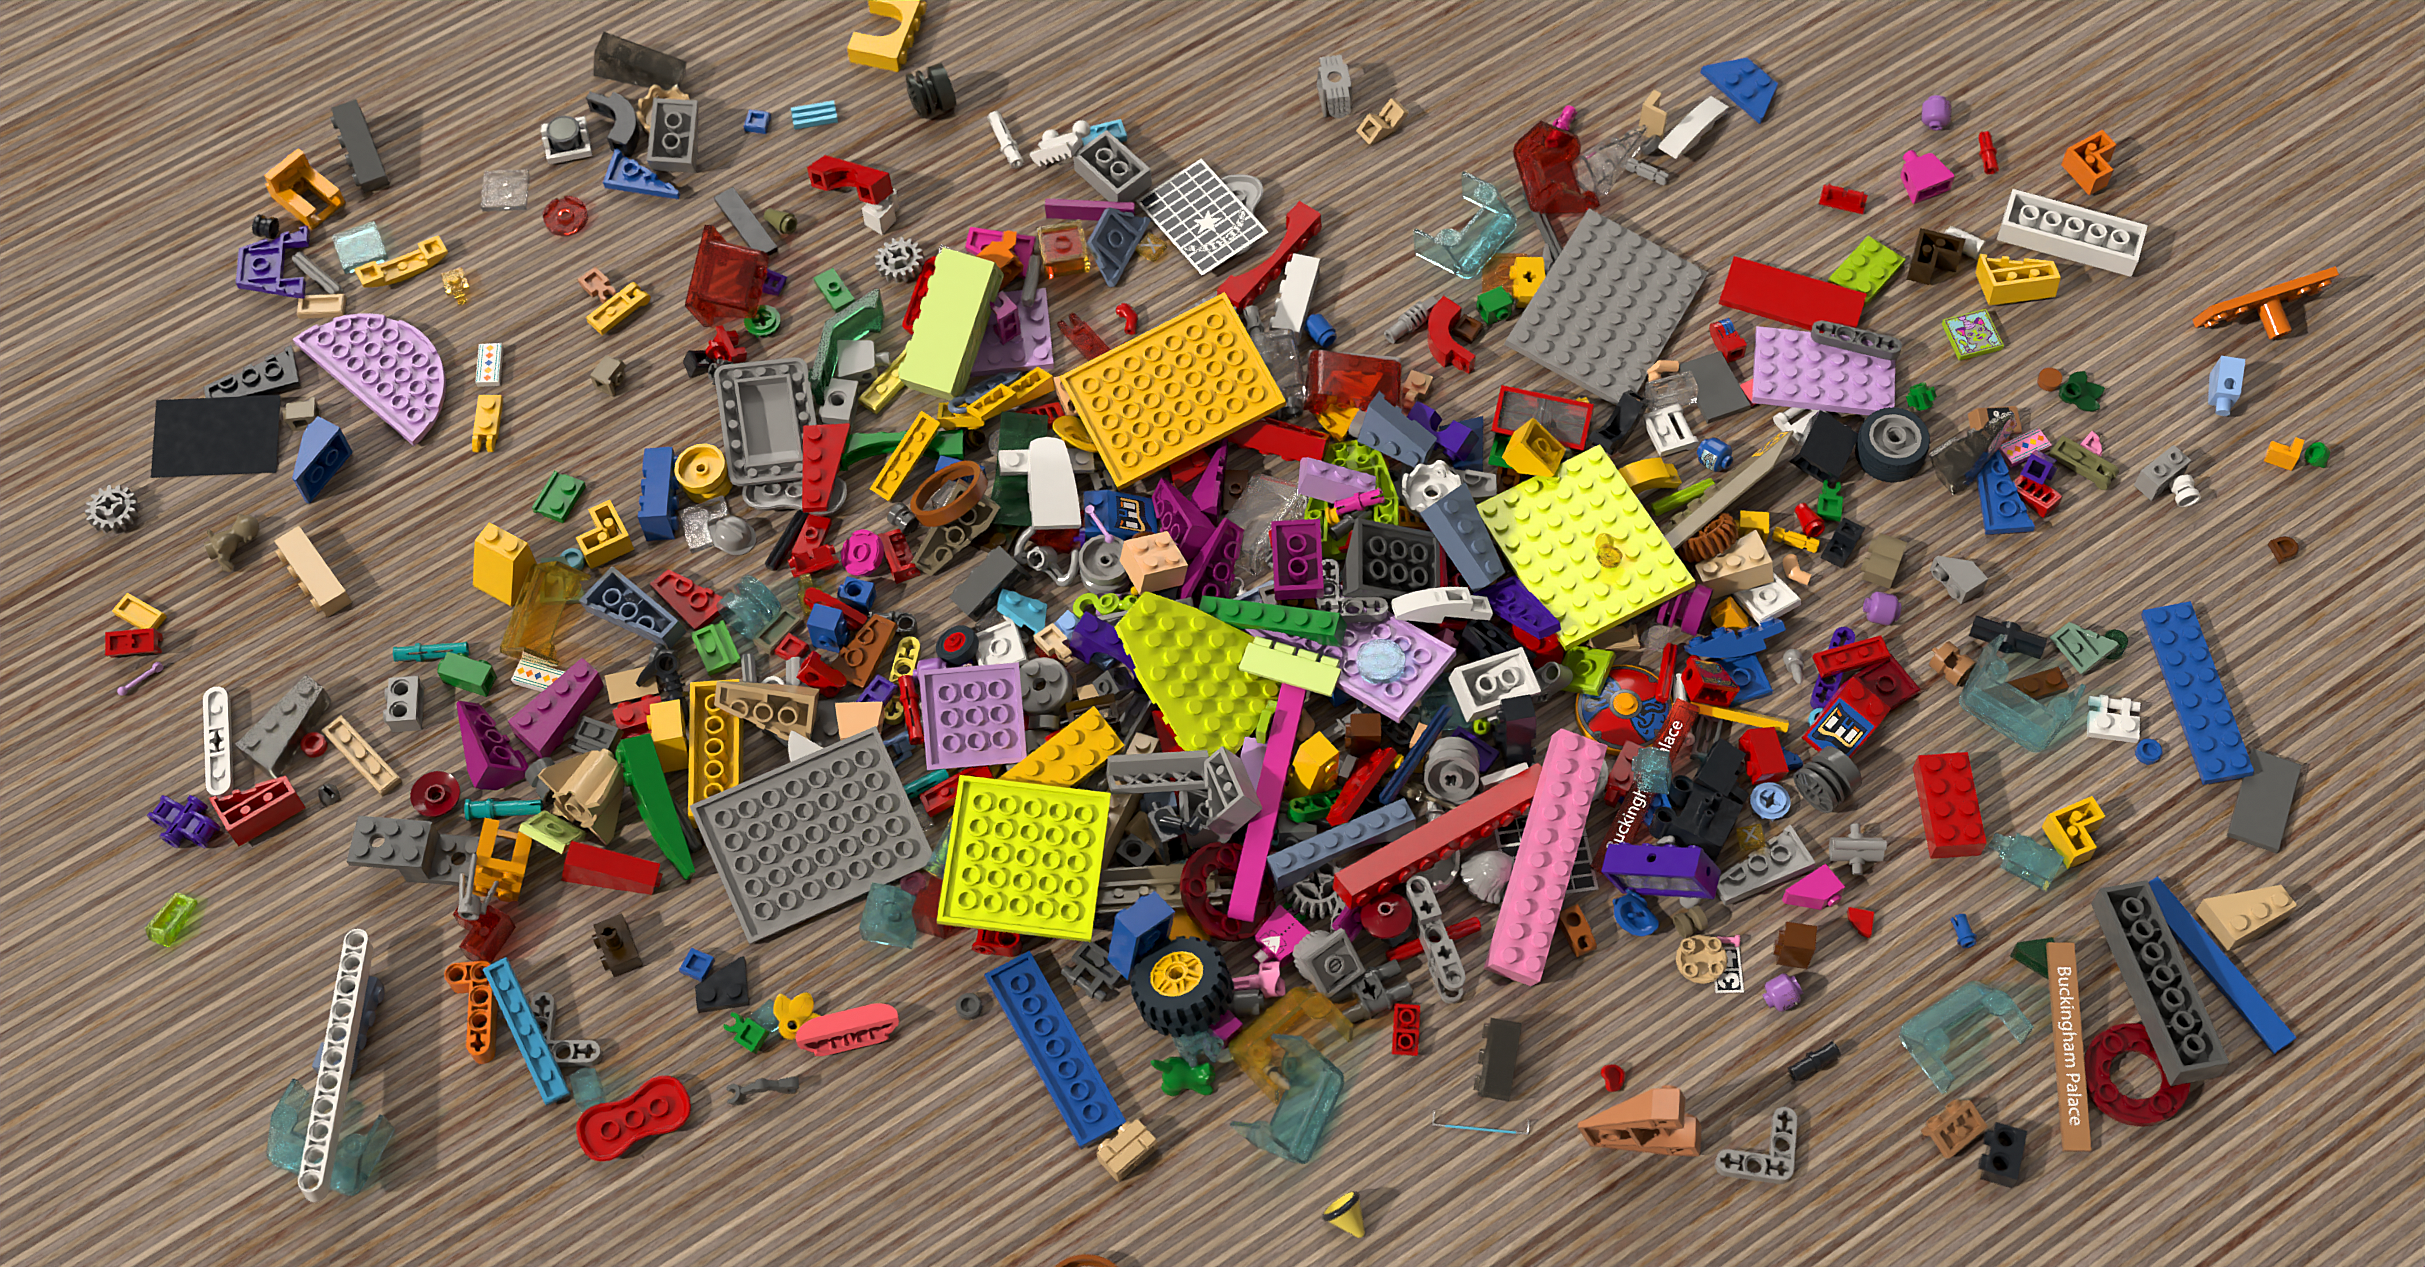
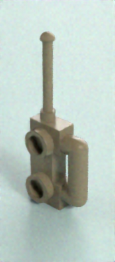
M1389 771L1388 775H1382L1379 784L1385 788L1395 772ZM1411 780L1410 783L1406 782L1398 793L1417 801L1429 800L1450 810L1456 808V806L1430 796L1428 791L1424 789L1425 785L1418 781Z

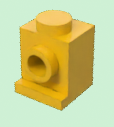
M1740 510L1738 519H1734L1739 532L1737 539L1757 530L1763 544L1766 545L1769 535V512Z

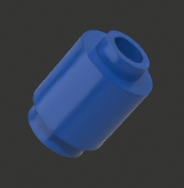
M1312 314L1306 319L1304 330L1318 345L1326 348L1334 343L1337 338L1335 329L1321 314Z

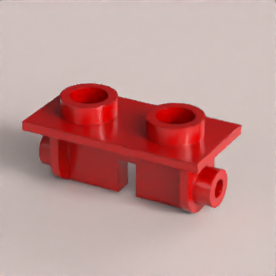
M1829 183L1828 185H1823L1819 205L1863 215L1868 195L1864 194V191L1859 192L1850 189L1845 191L1844 188L1833 186Z
M825 544L812 549L814 558L811 559L807 551L791 556L792 558L788 559L790 569L795 567V569L791 570L793 577L802 579L811 576L813 571L819 569L826 571L834 568L835 564L840 562L836 555L832 556L836 553L833 544L829 546Z

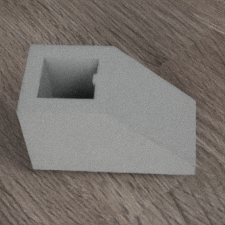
M1937 556L1934 558L1930 568L1933 577L1940 581L1947 588L1949 595L1960 604L1983 591L1988 580L1973 561Z

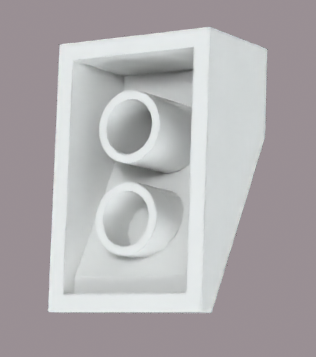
M1522 647L1457 667L1448 678L1467 723L1496 713V710L1500 707L1501 699L1528 694L1532 697L1541 692Z

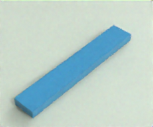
M505 957L483 968L545 1105L549 1106L570 1095V1090L509 959Z

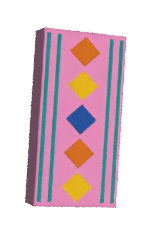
M2038 427L1999 445L1998 449L2011 468L2028 460L2035 449L2043 453L2050 450L2052 445Z

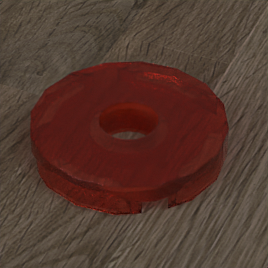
M564 196V198L559 200L558 198L553 199L546 205L543 211V221L547 230L552 234L571 236L585 227L588 221V211L580 199ZM564 213L571 214L568 218H560Z

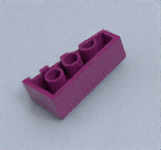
M583 658L577 661L508 721L514 735L540 759L545 757L551 758L550 755L554 749L559 747L564 741L563 737L578 722L577 718L589 707L603 688L604 684L598 671Z

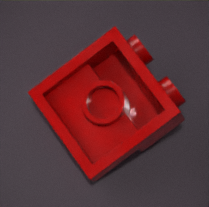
M653 694L643 696L640 702L633 704L628 701L622 702L617 706V709L612 710L617 728L624 731L621 740L652 733V729L649 730L647 715H651L650 704L662 702L660 695L655 697Z

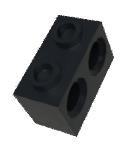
M1995 1122L1991 1130L1987 1129L1983 1144L1987 1145L1986 1153L1981 1154L1978 1163V1169L1982 1170L1980 1179L2012 1188L2018 1180L2028 1131ZM1998 1138L2006 1139L2009 1146L2000 1144ZM1993 1162L2000 1163L2004 1167V1171L1997 1170L1993 1166Z

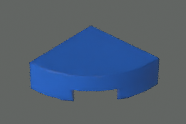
M1781 747L1788 770L1802 768L1803 762L1797 754L1786 750L1785 747Z

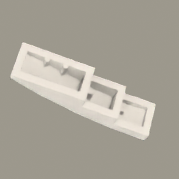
M1712 96L1708 97L1667 135L1658 148L1675 159L1679 158L1699 143L1701 136L1711 130L1715 121L1726 114L1728 106Z

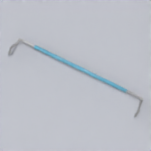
M1435 1110L1433 1111L1432 1125L1434 1126H1444L1449 1128H1460L1511 1134H1529V1119L1527 1133H1522L1507 1130L1434 1124Z

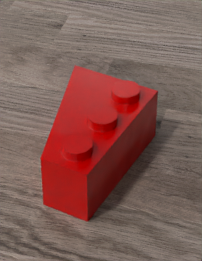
M286 776L255 784V788L242 792L240 789L234 790L232 795L221 798L217 796L209 798L225 828L238 847L306 808Z

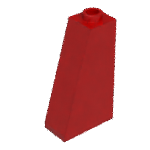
M571 841L561 881L652 895L654 887L659 888L663 873L658 872L660 863Z

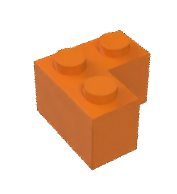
M2102 129L2067 148L2061 165L2090 196L2108 185L2113 172L2108 162L2111 161L2117 144Z

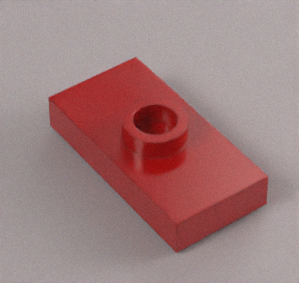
M808 514L792 550V555L807 551L810 559L814 558L812 549L823 545L832 524L831 519Z

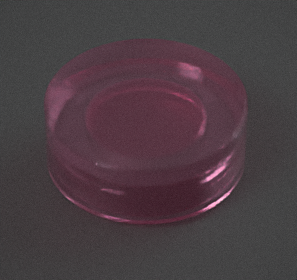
M912 872L902 877L900 886L905 896L917 898L925 892L926 881L921 873Z

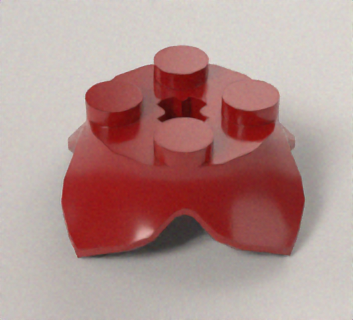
M1513 624L1507 634L1537 655L1533 665L1536 669H1540L1548 662L1561 664L1564 647L1555 634L1539 640Z

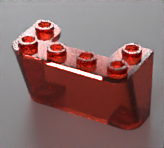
M1315 350L1310 353L1307 365L1303 410H1308L1313 414H1322L1331 404L1342 409L1352 407L1367 412L1368 405L1379 391L1385 395L1384 399L1395 407L1397 405L1401 408V364L1399 362L1324 350Z

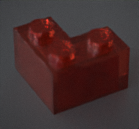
M931 876L927 889L919 890L911 912L917 931L946 939L948 931L952 932L954 926L937 924L943 879Z
M490 905L487 906L486 914H480L477 920L461 918L458 915L457 907L453 916L461 927L469 931L459 945V948L467 959L471 961H486L491 964L516 926L509 915Z

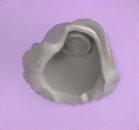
M1484 850L1481 852L1473 851L1472 854L1465 857V861L1461 865L1462 871L1460 876L1468 892L1482 902L1487 901L1488 903L1497 904L1500 902V899L1504 900L1515 863L1514 858L1501 851Z

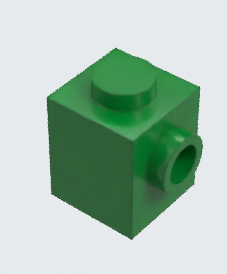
M1499 286L1477 296L1476 310L1488 326L1494 322L1507 319L1511 315L1514 301L1509 292L1506 293L1503 287Z

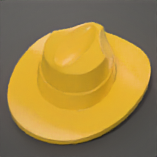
M1065 415L1054 421L1052 425L1053 430L1062 437L1061 440L1064 441L1067 449L1080 448L1089 452H1098L1082 420L1074 416Z

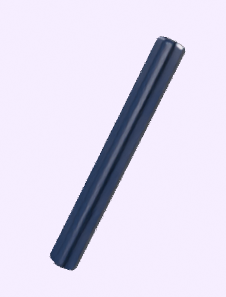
M1446 704L1440 707L1379 795L1381 803L1387 806L1393 802L1453 715L1454 710Z

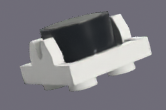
M559 116L548 124L541 125L542 141L548 164L592 156L585 116L579 118Z

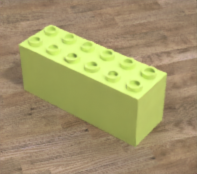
M943 247L941 254L939 253L936 257V269L934 275H931L928 280L927 287L929 290L927 296L923 297L921 301V313L919 319L917 318L913 324L914 334L912 340L907 342L905 349L906 357L904 362H901L899 365L898 375L899 379L909 389L951 401L965 392L992 312L989 303L990 301L995 303L1004 274L995 262Z

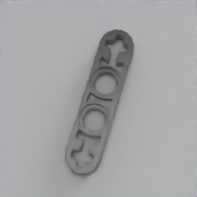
M1817 321L1813 324L1811 330V338L1816 343L1885 360L1897 359L1902 349V344L1897 338L1832 322ZM1847 335L1850 337V340H1841L1839 336ZM1869 340L1873 343V345L1866 346L1862 343V341Z

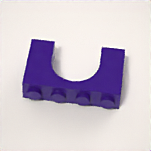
M1085 611L1072 634L1069 645L1072 656L1086 664L1090 663L1096 652L1105 653L1118 659L1133 673V681L1137 686L1134 691L1147 694L1133 670L1136 666L1132 657L1126 654L1123 641L1119 638L1115 628Z

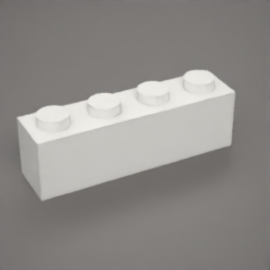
M1293 254L1291 262H1287L1285 268L1287 278L1282 280L1280 285V293L1282 295L1275 302L1274 311L1276 316L1271 317L1269 330H1272V340L1299 345L1320 273V258Z

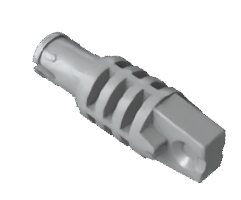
M1432 296L1423 303L1421 301L1417 302L1399 316L1396 324L1384 331L1386 339L1390 343H1394L1405 333H1412L1429 320L1430 313L1438 301Z

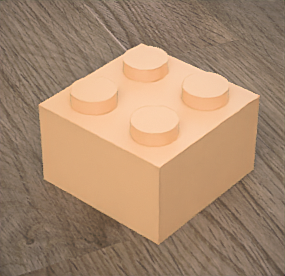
M1168 531L1124 541L1120 562L1140 595L1145 591L1154 592L1183 585L1188 564Z

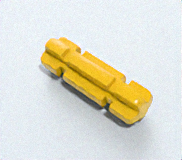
M1776 527L1772 535L1774 541H1785L1784 544L1800 549L1805 547L1807 551L1816 553L1820 543L1819 539L1813 537L1808 539L1806 535L1790 530L1785 532V529Z

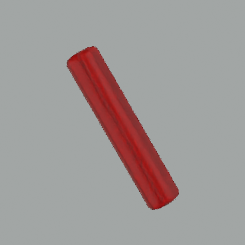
M1667 643L1663 650L1655 696L1656 701L1663 704L1667 703L1670 699L1678 654V646L1672 643Z

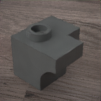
M1286 813L1278 814L1279 851L1317 836L1316 825L1306 822L1297 823L1290 820Z

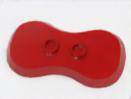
M663 1075L651 1078L636 1092L623 1100L600 1103L588 1108L579 1117L576 1125L579 1144L584 1153L592 1160L603 1162L613 1160L622 1155L633 1143L643 1137L669 1133L680 1128L687 1121L691 1113L690 1098L683 1084L675 1077Z

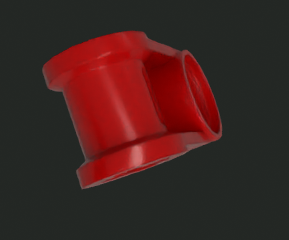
M977 929L976 942L972 943L971 948L973 951L984 955L992 954L1015 957L1021 953L1023 943L1018 933ZM1009 939H1015V940H1016V941H1015L1013 944H1011V945H1006V944H1005V942H1006L1007 940H1009Z

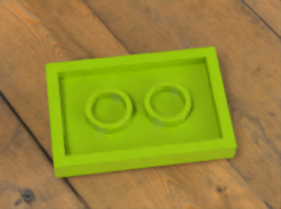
M1868 235L1829 277L1828 283L1866 293L1867 296L1863 306L1866 307L1904 265L1906 259Z

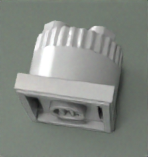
M1341 928L1333 934L1322 930L1311 932L1303 937L1293 950L1297 971L1300 972L1301 976L1314 983L1319 995L1325 1001L1366 972L1345 930Z

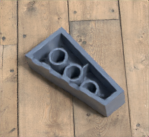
M1466 482L1420 513L1474 593L1505 573Z
M613 566L579 600L587 612L652 642L661 643L668 649H671L686 633V630L675 617Z

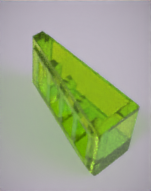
M175 892L145 927L148 938L169 948L198 904L197 900ZM177 904H180V905L184 906V908H183V909L178 908V907H176V905H177Z

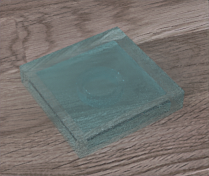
M375 221L331 235L345 274L354 272L355 268L372 261L380 263L389 260Z

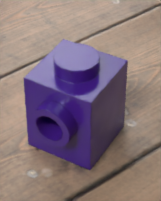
M2035 449L2026 462L2021 475L2043 485L2047 479L2051 481L2058 469L2054 466L2057 460Z

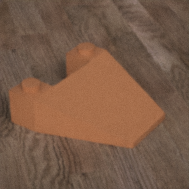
M1664 1085L1662 1088L1650 1089L1578 1122V1129L1590 1146L1670 1156H1700L1702 1126L1697 1117L1685 1114V1096L1681 1089L1676 1086Z

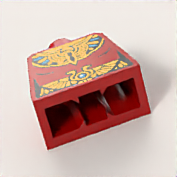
M1697 655L1690 656L1686 661L1687 667L1681 674V681L1692 702L1728 708L1739 692V686L1720 664L1701 660Z

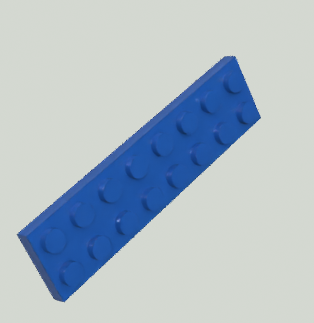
M2191 601L2143 610L2141 614L2202 784L2206 785L2252 776L2254 769Z
M1028 951L985 973L984 976L1080 1150L1119 1130L1126 1123V1120L1031 952Z

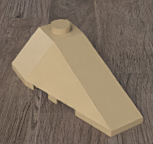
M717 681L714 706L739 718L755 723L757 727L763 730L765 728L784 740H789L791 731L811 740L820 689L796 685Z

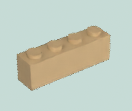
M300 526L274 540L279 548L275 551L282 563L286 561L289 563L290 566L286 568L294 580L299 577L301 580L298 584L306 596L311 594L313 599L310 602L317 612L322 610L328 618L352 603L340 582Z

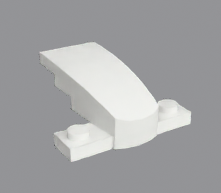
M1051 437L1037 438L1031 441L1029 450H999L1000 476L1028 475V493L1033 530L1081 527L1074 474L1094 472L1093 452L1080 448L1067 449L1063 440Z

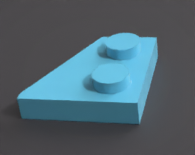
M1002 588L998 598L997 611L1012 619L1021 628L1025 624L1035 631V634L1044 629L1047 610L1046 603Z

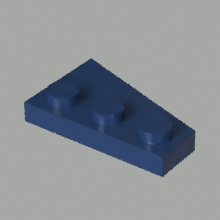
M1483 416L1459 421L1462 425L1472 429L1479 440L1464 462L1457 458L1455 460L1449 459L1451 467L1461 471L1467 469L1483 472ZM1450 424L1439 426L1438 432L1446 430Z

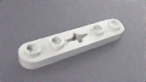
M213 687L207 690L203 696L206 789L212 797L217 796L221 798L230 795L234 787L230 696L224 688ZM218 734L222 740L219 743L220 752H218L217 747L214 745L217 742Z

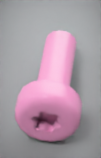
M1735 935V937L1717 936L1721 943L1735 944V947L1740 946V935Z

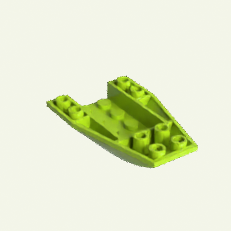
M1357 440L1330 444L1323 462L1376 476L1375 489L1381 488L1383 493L1374 496V498L1384 495L1385 502L1369 506L1373 513L1372 517L1368 520L1399 526V498L1381 452ZM1310 497L1305 509L1304 519H1320L1322 556L1335 561L1346 559L1347 553H1341L1338 548L1345 545L1349 533L1335 541L1328 532L1330 526L1327 522L1325 508H1334V503ZM1356 510L1343 514V517H1344V515H1346V514H1349V515L1352 514V513L1355 512Z

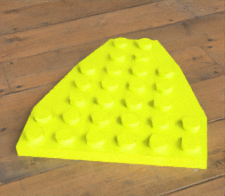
M1145 591L1114 627L1119 638L1123 641L1126 654L1132 657L1136 666L1133 670L1152 703H1157L1164 714L1162 717L1165 724H1170L1176 734L1174 739L1185 751L1207 750L1210 757L1223 746L1235 755L1243 745L1245 736L1249 737L1258 726L1261 712L1265 710L1268 700H1278L1282 682L1239 670L1248 643L1253 644L1255 637L1197 608Z

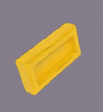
M129 593L112 610L116 616L139 629L155 628L157 630L167 618L163 612Z

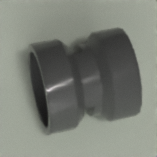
M904 503L896 504L887 516V521L894 526L897 525L904 535L911 534L920 523L913 512H909V508Z

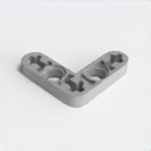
M1333 559L1322 560L1324 588L1332 587L1335 591L1329 595L1324 594V598H1317L1318 610L1326 611L1327 608H1330V612L1339 613V608H1342V613L1340 614L1346 623L1380 622L1387 618L1388 603L1381 597L1340 598L1339 565ZM1326 569H1331V579H1326ZM1351 606L1359 608V611L1355 614H1350L1346 610ZM1364 607H1367V613H1364ZM1375 607H1380V612H1375Z
M540 992L532 998L531 1009L538 1024L544 1023L548 1025V1029L543 1035L558 1067H591L597 1065L602 1060V1050L595 1041L553 1040L557 1004L552 995L547 992ZM544 1000H547L548 1004H550L544 1008L546 1017L542 1016V1010L538 1006L542 1005ZM576 1048H578L580 1053H588L589 1049L592 1048L596 1054H591V1057L587 1058L585 1054H577ZM560 1049H571V1054L568 1058L563 1060L557 1058Z
M1780 1107L1774 1112L1771 1120L1769 1155L1730 1149L1722 1150L1715 1160L1717 1172L1727 1177L1775 1184L1788 1182L1794 1171L1797 1130L1796 1113L1788 1107ZM1782 1115H1786V1119L1789 1120L1785 1132H1780L1782 1121L1778 1119ZM1776 1140H1786L1790 1145V1149L1783 1152L1779 1151L1775 1146ZM1725 1157L1730 1158V1162L1734 1163L1731 1164L1730 1168H1725V1163H1722ZM1740 1159H1743L1741 1166L1742 1171H1739V1165H1736L1739 1163ZM1751 1160L1757 1161L1761 1165V1171L1758 1173L1750 1172L1747 1168V1163ZM1767 1163H1770V1165H1769V1169H1770V1170H1769L1768 1175H1767V1174H1765V1171H1766V1168H1767ZM1778 1165H1782L1783 1170L1787 1172L1783 1176H1779L1777 1170L1771 1169H1777Z

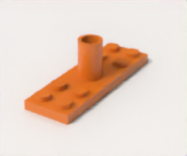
M2335 266L2214 304L2196 316L2192 321L2195 328L2205 326L2207 329L2219 324L2218 321L2225 319L2226 322L2239 318V314L2257 309L2269 340H2274L2292 332L2280 301L2287 300L2289 303L2300 299L2302 294L2307 293L2308 296L2315 295L2322 291L2321 288L2331 285V280L2339 274Z

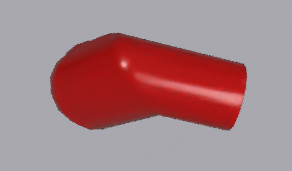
M1122 303L1116 307V314L1126 319L1124 332L1128 335H1134L1138 315L1130 304Z

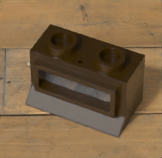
M1114 693L1065 703L1069 724L1095 706L1115 733L1122 731Z

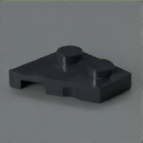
M744 956L739 957L695 985L698 1013L750 1006L746 960Z

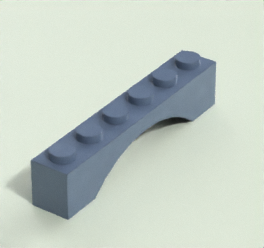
M1405 798L1267 856V871L1277 890H1282L1302 881L1322 865L1349 851L1371 844L1396 841L1415 830L1416 818Z

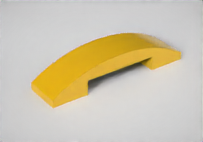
M439 235L417 243L418 250L380 265L376 261H372L355 268L354 271L363 287L386 286L404 281L424 272L448 254V251Z

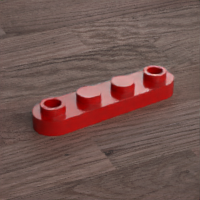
M937 256L929 258L922 266V271L918 277L903 319L902 327L910 335L914 334L913 324L917 318L919 319L921 313V301L923 297L927 296L929 290L927 287L928 280L931 275H934Z

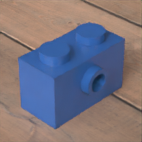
M815 603L807 621V628L813 647L839 653L843 646L848 644L850 632L847 630V621L844 619L843 611Z

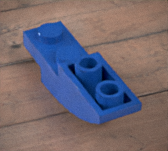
M1769 617L1760 621L1761 625L1755 628L1748 626L1738 630V635H1735L1734 631L1730 628H1717L1711 631L1712 635L1708 637L1698 636L1689 640V644L1684 646V649L1689 654L1701 657L1729 658L1743 656L1766 649L1763 639L1783 632L1786 629L1783 621Z

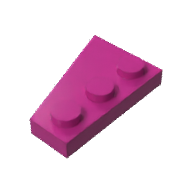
M970 227L965 245L966 251L977 256L992 241L1001 242L1003 232ZM1016 234V244L1013 252L1024 265V271L1018 277L1025 280L1029 258L1034 253L1036 237Z

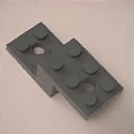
M358 816L347 863L349 866L398 869L406 882L459 886L460 874L464 873L465 886L467 887L472 854L477 851L480 837L439 834L432 821ZM375 839H385L380 847L372 846ZM457 857H466L462 865L457 866L453 864Z

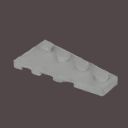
M1403 462L1402 480L1405 473L1410 475L1415 469ZM1448 466L1451 473L1459 475L1461 485L1466 482L1474 501H1486L1497 495L1496 474L1467 469L1461 471ZM1433 490L1427 491L1425 493L1429 497H1431V495H1438V493Z

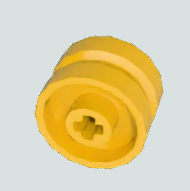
M696 444L679 455L675 463L674 472L677 480L683 487L687 497L695 503L703 505L720 501L730 492L733 486L728 476L725 457L713 445Z

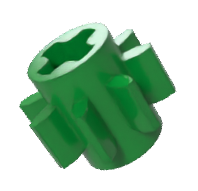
M1925 382L1911 386L1909 388L1910 393L1905 396L1908 406H1914L1917 411L1932 407V401L1937 397L1934 386L1929 388Z

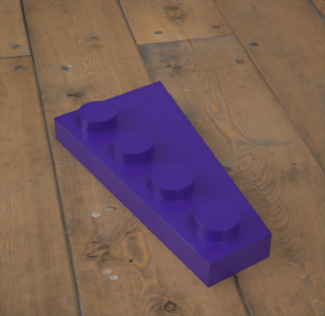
M1516 575L1472 593L1473 596L1487 597L1493 613L1539 640L1561 631L1560 622L1532 592H1529Z

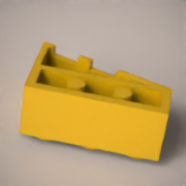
M1986 254L1979 255L1975 272L1989 306L2056 297L2061 278L2054 261L2024 258L2023 261L2009 260V257L2002 256L2001 259L1987 258Z

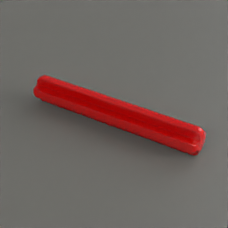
M1472 917L1446 927L1445 930L1449 940L1455 941L1480 931L1481 923L1477 917ZM1435 936L1428 938L1431 942L1434 943L1441 941L1438 937ZM1418 938L1387 950L1385 955L1388 962L1393 959L1401 962L1424 953V949Z

